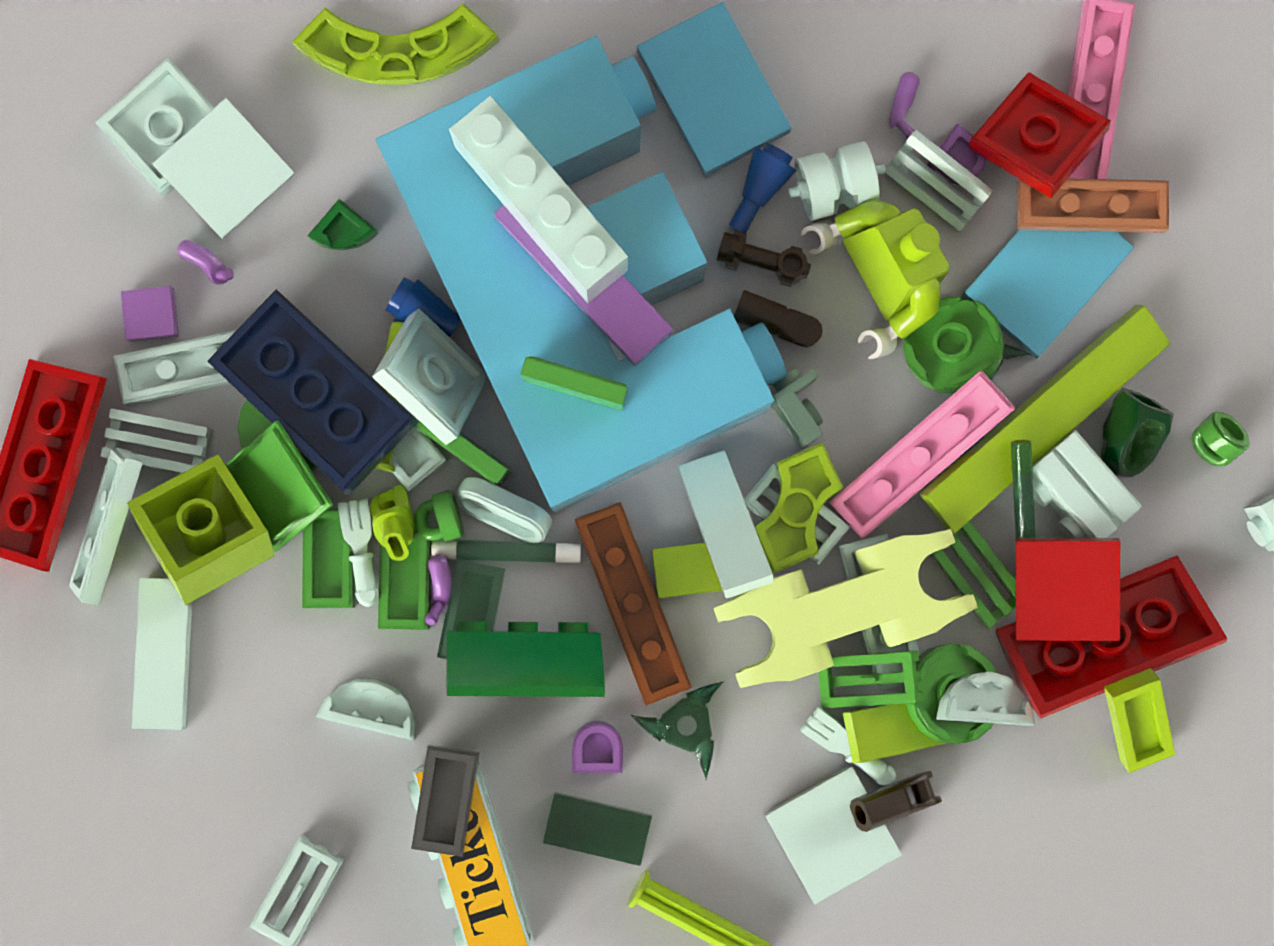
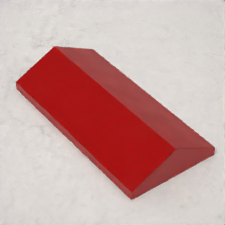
M32 359L28 360L0 453V558L40 571H50L107 378Z
M1178 555L1120 579V641L1016 640V622L996 629V636L1017 686L1026 699L1030 701L1040 719L1104 693V686L1149 668L1154 672L1227 642V636Z

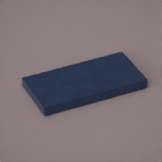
M277 289L207 361L272 424L279 420L295 446L347 495H350L418 423L409 412Z

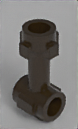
M736 230L734 234L724 232L716 260L724 262L725 268L736 271L741 262L776 272L780 284L788 287L798 283L801 279H807L811 264L807 262L802 248L791 246L782 253L747 244L746 233Z

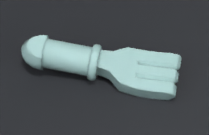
M367 498L360 499L358 502L354 500L348 503H338V510L344 540L352 547L354 552L353 556H349V561L353 565L357 590L355 595L360 604L370 607L376 603L379 589L376 587L372 562L374 553H368V543L372 537V524Z
M818 707L813 712V715L807 719V723H804L800 728L801 732L829 752L843 754L846 756L845 761L852 763L845 725L834 715L822 707ZM880 759L864 763H853L874 779V783L879 786L885 787L896 781V773L889 763L885 764Z

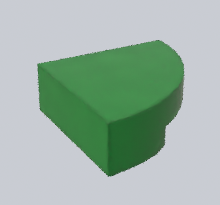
M338 199L307 236L316 244L328 249L350 250L371 241L378 234V231L343 201Z

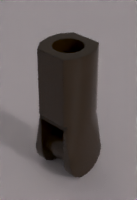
M746 290L743 291L734 314V318L738 323L749 327L763 323L772 336L777 335L779 338L801 347L813 346L819 341L823 332L822 324L815 317L791 308L787 309L785 305Z
M932 772L919 773L854 798L850 803V809L856 826L861 831L868 832L942 802L940 795H934L929 778L933 777ZM906 787H911L916 803L911 804Z

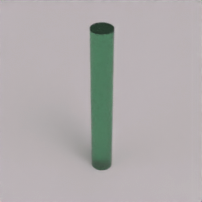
M1015 440L1011 442L1015 538H1036L1032 445L1030 440Z

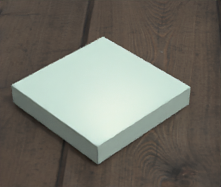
M167 58L95 123L155 189L165 197L174 187L152 163L214 107L174 63Z
M227 98L221 101L152 163L222 239L295 174Z
M419 308L406 318L372 376L445 445L458 437L488 379L487 373Z
M851 765L764 813L814 905L902 856L885 825L868 832L861 831L856 826L850 809V803L854 798L867 794Z

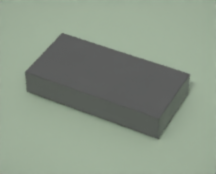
M428 745L411 849L463 857L480 752Z

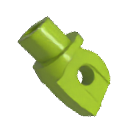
M400 484L376 495L369 506L370 514L373 518L372 527L375 538L386 548L389 557L396 561L404 560L408 557V545L411 544L415 531L413 507L403 484Z

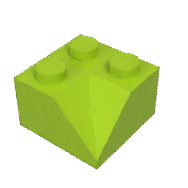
M219 454L127 502L140 532L185 606L275 556L267 529Z

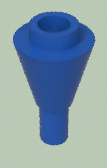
M767 143L764 150L754 147L742 192L743 199L729 223L730 227L739 232L746 233L760 207H764L795 174L797 170L789 165L793 159L790 154Z

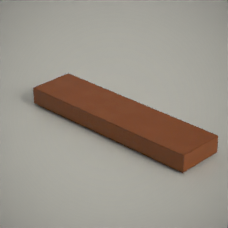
M621 502L574 519L645 706L692 688Z

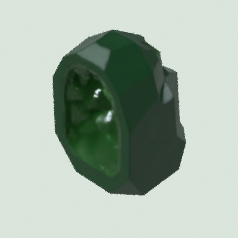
M1122 387L1115 396L1112 408L1103 425L1102 461L1115 476L1133 477L1140 474L1154 461L1168 437L1174 414L1155 400L1139 392Z

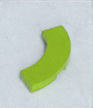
M462 3L443 19L423 28L412 30L409 34L383 35L378 34V31L357 27L344 21L325 7L293 39L292 43L309 59L343 77L378 85H406L434 80L456 72L484 55L499 41V38L490 27Z

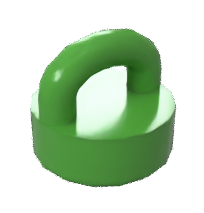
M1216 411L1211 413L1192 434L1193 448L1198 455L1209 464L1219 467L1232 463L1250 445L1245 429L1233 417L1223 412Z
M450 490L432 494L431 500L423 502L417 508L414 517L415 528L424 539L429 541L444 539L447 542L463 537L464 528L455 496ZM435 511L439 525L436 528H430L427 524V516Z

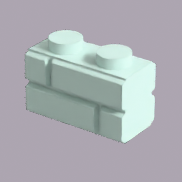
M1076 430L1065 436L1023 473L1029 480L1025 484V488L1033 499L1043 507L1050 504L1062 519L1057 524L1067 538H1107L1142 507Z

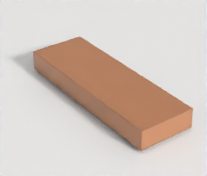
M1019 179L1017 181V230L1164 233L1169 230V181L1067 179L1056 194L1049 198Z

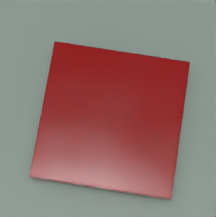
M1028 72L972 136L969 148L1047 197L1052 198L1108 132L1111 120Z
M1015 538L1016 640L1120 641V539Z

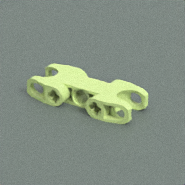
M951 529L924 535H902L856 550L854 552L862 575L812 592L809 591L803 571L800 569L775 577L774 583L747 591L734 599L714 607L713 610L717 622L753 615L766 622L771 630L772 645L765 658L735 672L739 687L775 681H793L834 666L827 644L828 641L876 625H880L887 647H892L936 633L953 620L977 609L978 606L974 594L958 595L946 600H936L928 596L919 584L918 573L924 559L935 551L956 543Z

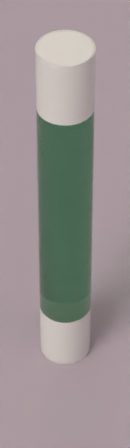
M444 539L432 541L431 557L439 554L444 555L447 559L581 563V544L451 540L445 542Z

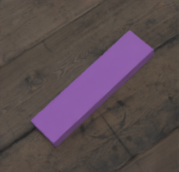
M504 205L494 212L495 219L634 367L673 332V328L623 275L591 302L587 303Z

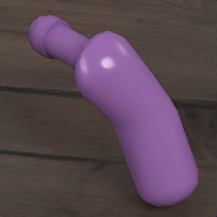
M913 72L902 74L889 116L891 129L896 126L907 139L915 129L913 130L903 120V117L914 101L920 82L919 77Z
M183 240L178 245V255L200 266L214 284H224L233 278V270L227 268L209 249L190 240Z
M439 554L432 556L428 561L433 583L430 596L432 609L425 619L426 623L432 626L438 622L441 611H446L449 608L451 600L452 578L448 560L444 555Z

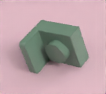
M814 368L804 375H801L799 370L795 369L788 373L787 377L773 384L777 393L773 395L775 402L771 407L801 450L823 435L818 427L823 423V420L817 409L807 398L800 401L796 395L814 383L819 377Z

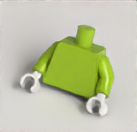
M870 200L836 215L835 222L822 219L802 230L801 236L810 231H815L821 238V245L810 250V254H819L834 246L840 235L845 238L842 241L885 321H889L890 325L888 327L866 330L859 336V344L874 338L877 340V351L870 355L868 359H876L892 354L897 346V337L906 338L936 315L939 310L940 284L950 271L949 263L939 247L940 236L934 226L925 222L921 212L915 207L901 213L895 205L880 200Z

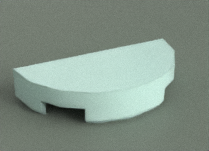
M994 672L967 674L950 684L940 699L936 720L1035 726L1030 701L1024 699L1020 690L1013 684L1012 679Z
M359 678L340 685L323 700L316 715L317 718L415 740L416 718L409 700L397 687L380 679Z

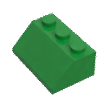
M457 621V631H447L446 695L605 697L601 633L588 632V622H558V632H538V622H508V631H488V621Z

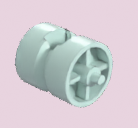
M860 141L838 147L835 157L830 158L825 152H819L796 158L797 186L788 188L790 198L800 197L810 221L837 214L841 204H845L851 209L866 201L880 200L878 175L885 174L886 168L884 164L875 166L868 145L865 141Z

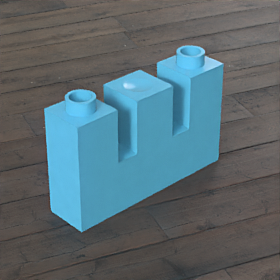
M597 35L375 139L554 513L766 413L775 402L768 386L787 377L783 359L765 325L759 323L741 332L731 309L725 310L666 338L635 367L627 358L618 361L603 332L495 219L494 212L503 203L455 148L449 128L491 96L567 185L573 184L640 152L641 125L638 119L657 110L653 94L636 59L633 56H629L611 65ZM663 171L587 207L627 254L628 271L623 276L651 306L703 282L708 262ZM533 356L626 384L628 394L623 411L524 382L520 374L525 357Z

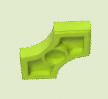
M823 442L776 463L780 476L779 497L770 515L755 526L772 574L819 554L815 539V523L818 513L828 498L844 488Z

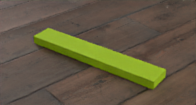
M1135 305L919 493L946 530L951 529L954 534L1171 344L1145 305Z

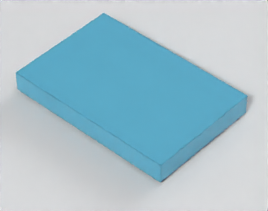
M723 1L637 45V52L705 177L752 153L754 147L760 149L767 145V143H771L791 132L792 128Z
M1018 230L965 290L962 296L966 300L972 302L975 300L985 304L997 317L1000 329L1034 359H1037L1135 247L1117 232Z

